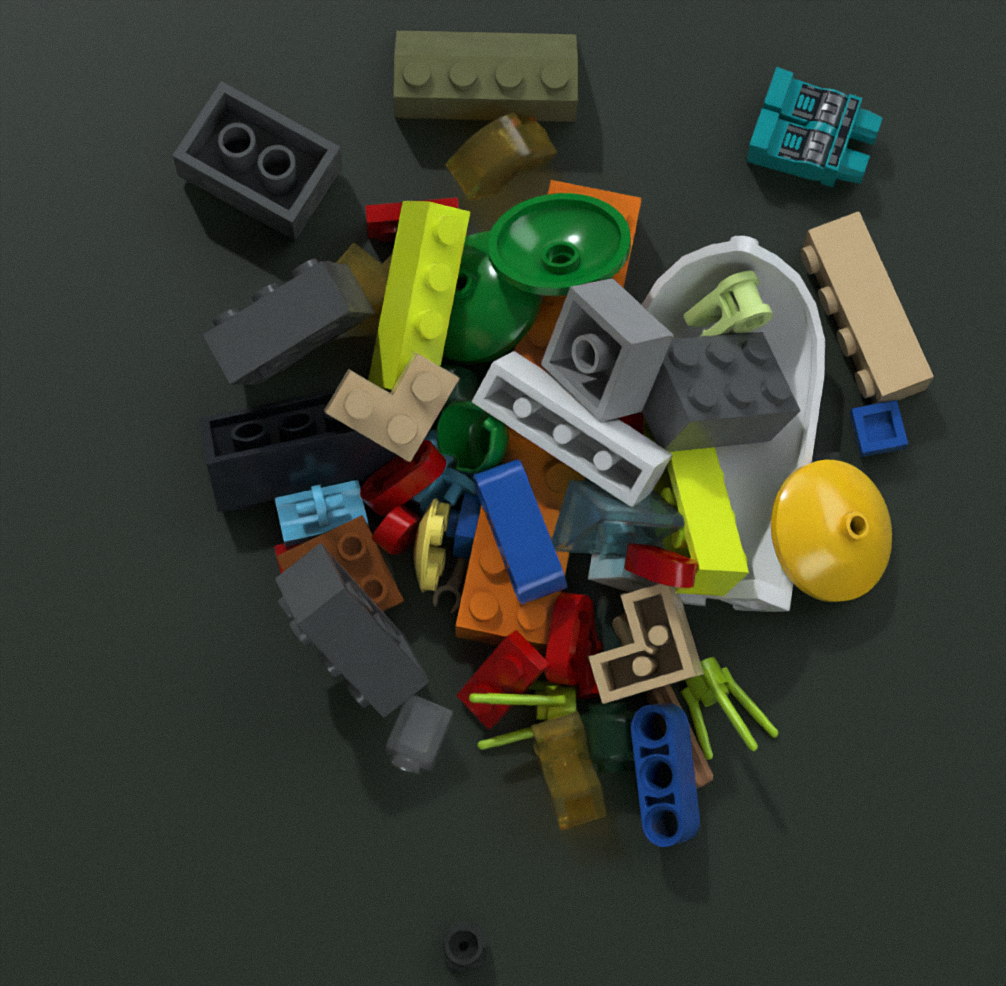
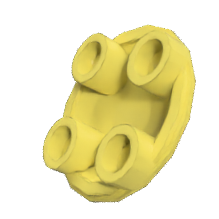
M434 498L426 509L415 536L413 561L417 581L422 593L427 590L436 591L439 576H443L446 548H439L438 545L441 546L444 531L447 532L451 503L440 502L438 498Z

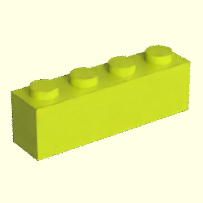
M426 201L402 202L368 378L370 382L380 388L393 389L414 352L441 367L470 211Z
M643 416L644 436L656 443L650 427ZM712 447L670 452L673 456L650 494L662 543L665 549L698 561L694 587H674L675 593L725 596L749 573L716 449Z

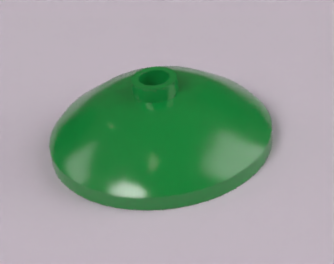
M554 193L537 196L513 206L495 222L488 237L489 260L499 277L520 290L551 297L567 296L572 286L612 278L626 263L631 249L630 229L623 215L613 206L600 199L575 193Z
M490 231L478 232L465 237L442 356L458 364L474 365L489 362L511 350L521 341L533 325L542 303L543 296L520 290L505 282L495 272L488 254Z

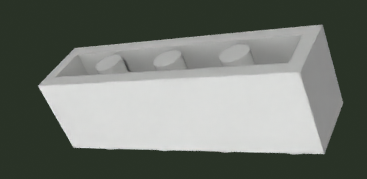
M515 351L492 363L472 400V403L630 507L635 506L651 494L673 454L618 418L603 422L598 421L552 375Z

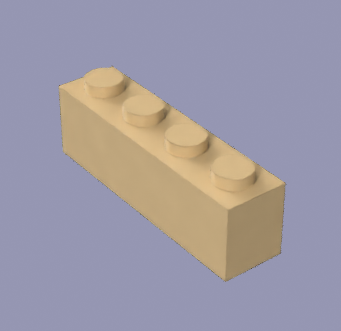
M855 212L808 230L802 245L803 248L800 249L801 259L806 271L809 274L815 273L821 287L818 290V295L827 315L833 314L840 329L837 331L839 346L846 357L851 355L858 370V372H855V379L864 398L870 397L873 404L893 400L898 401L926 390L934 376L860 212Z

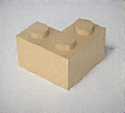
M414 352L390 393L348 369L324 411L350 428L411 462L460 378Z
M656 584L620 595L635 643L589 656L602 704L704 674L680 593H675L674 587Z

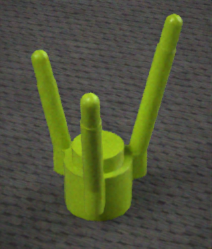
M715 657L700 661L703 675L684 680L688 687L683 689L681 694L689 706L697 738L706 760L712 759L713 753L699 706L700 700L705 707L717 702L720 704L750 751H756L758 745L727 697L730 692L772 738L778 736V730L734 681L727 667L721 669Z
M536 680L529 688L537 690L535 695L471 694L469 700L472 703L535 705L536 720L545 719V723L479 741L477 744L478 749L485 750L496 746L499 747L543 734L562 733V724L575 723L576 721L575 686H561L559 683Z

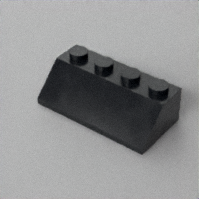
M336 389L199 418L206 464L218 512L246 510L254 504L272 501L277 497L312 490L311 486L321 485L322 488L354 480H367L373 473L398 455L325 413L324 410Z

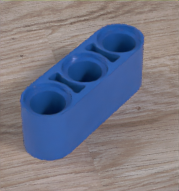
M517 459L473 475L480 502L520 605L566 589L567 583L560 561L521 461Z
M672 703L651 704L641 707L632 718L631 734L644 834L651 843L660 847H668L690 841L699 830L700 815L687 715L681 707ZM658 713L664 717L667 724L666 733L662 738L656 734L653 727L654 719ZM663 762L668 764L673 774L669 786L664 785L659 777V768ZM668 811L672 812L678 821V830L675 835L669 833L664 823Z

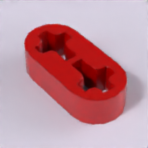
M423 440L411 462L397 456L373 473L363 484L360 497L376 515H387L395 507L402 506L438 479L446 467V458L431 441Z
M397 506L380 523L371 539L390 555H400L415 540L416 531L422 518L407 506Z
M630 543L627 546L624 569L662 585L692 588L694 587L698 561L662 547Z
M561 593L555 602L545 657L550 663L545 670L547 680L551 683L576 685L582 676L592 621V603L588 595Z

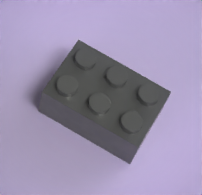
M223 81L220 82L173 154V160L179 177L295 242L343 168L340 146Z
M311 259L296 267L291 272L294 278L280 287H278L277 283L262 288L252 296L254 303L241 311L238 308H232L220 314L212 321L215 327L204 333L203 337L230 385L261 384L375 314L349 265L332 263L330 261L318 263L317 259Z
M763 332L672 339L642 410L656 443L668 452L768 442L801 411Z
M322 543L318 544L275 578L283 595L278 600V603L292 620L289 626L294 634L306 647L312 643L316 645L321 651L318 657L323 665L335 678L343 674L350 682L347 685L349 692L364 709L371 704L385 718L430 682L404 634Z

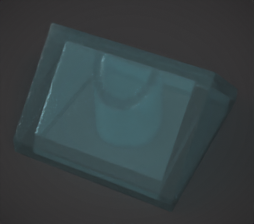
M570 480L552 536V543L555 551L626 557L628 544L655 545L685 526L684 517L654 489L650 495L635 506L630 507L594 482Z

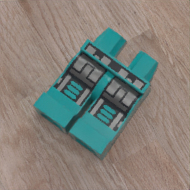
M776 67L749 144L746 162L805 179L821 181L820 184L832 188L836 178L861 184L870 156L847 149L850 138L874 146L883 117L860 108L863 99L852 94H849L848 97L837 90L820 88L794 79L793 72Z

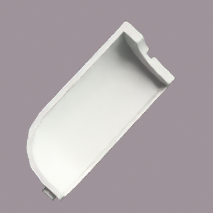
M733 236L728 242L708 245L682 256L657 279L642 306L674 335L672 339L699 337L703 334V330L710 329L720 320L715 321L708 327H690L686 324L683 314L715 290L718 284L727 277L750 270L755 271L760 282L757 289L763 304L770 306L774 316L768 323L749 333L763 332L801 411L771 441L715 447L720 467L724 473V482L731 508L735 513L741 545L747 557L749 573L725 596L680 593L683 604L705 607L706 599L710 598L730 603L735 610L782 612L790 610L794 583L782 569L773 547L771 536L772 508L781 485L790 474L803 465L812 462L825 375V337L817 305L801 276L776 254L759 246V242L756 239L748 236ZM648 495L644 503L636 504L633 508L654 512L651 496ZM601 503L588 579L627 592L659 584L626 571L624 564L628 544L639 543L664 548L662 539L651 536L647 525L617 515L616 508L618 504Z

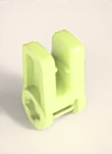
M750 270L733 274L722 280L715 290L684 313L683 317L686 324L690 327H708L715 321L720 320L710 329L703 330L701 335L714 336L749 333L768 323L774 315L770 306L763 304L757 289L760 283L756 272Z

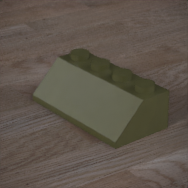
M396 31L393 91L394 118L575 122L578 103V51L576 34Z

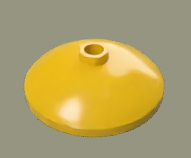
M820 460L798 468L781 485L772 508L771 536L777 559L788 578L807 595L826 602L853 600L871 590L882 577L889 562L892 549V525L889 511L884 498L872 480L861 470L846 462Z

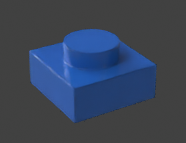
M897 400L851 409L849 416L860 458L902 450L907 447L908 441Z
M464 493L461 510H451L446 537L454 538V557L470 560L481 509L479 496Z

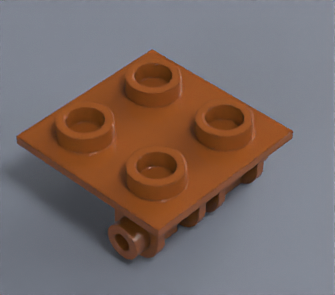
M363 515L276 556L284 572L314 547L322 543L382 611L404 601L377 544L371 539L373 535Z

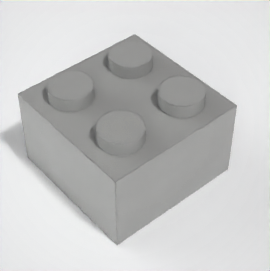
M613 278L570 287L541 365L598 421L603 422L642 412L674 335Z

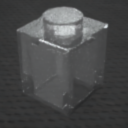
M415 695L407 699L402 706L386 744L387 754L394 756L392 764L415 774L419 773L420 768L432 771L453 721V711Z

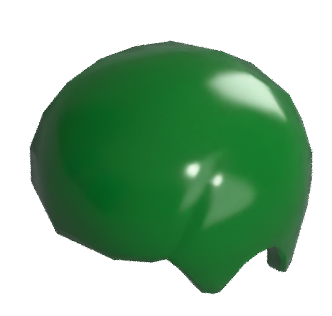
M472 401L451 402L441 412L437 424V445L442 454L449 455L458 462V465H456L457 470L477 474L496 467L505 456L509 440V431L506 424L472 403Z

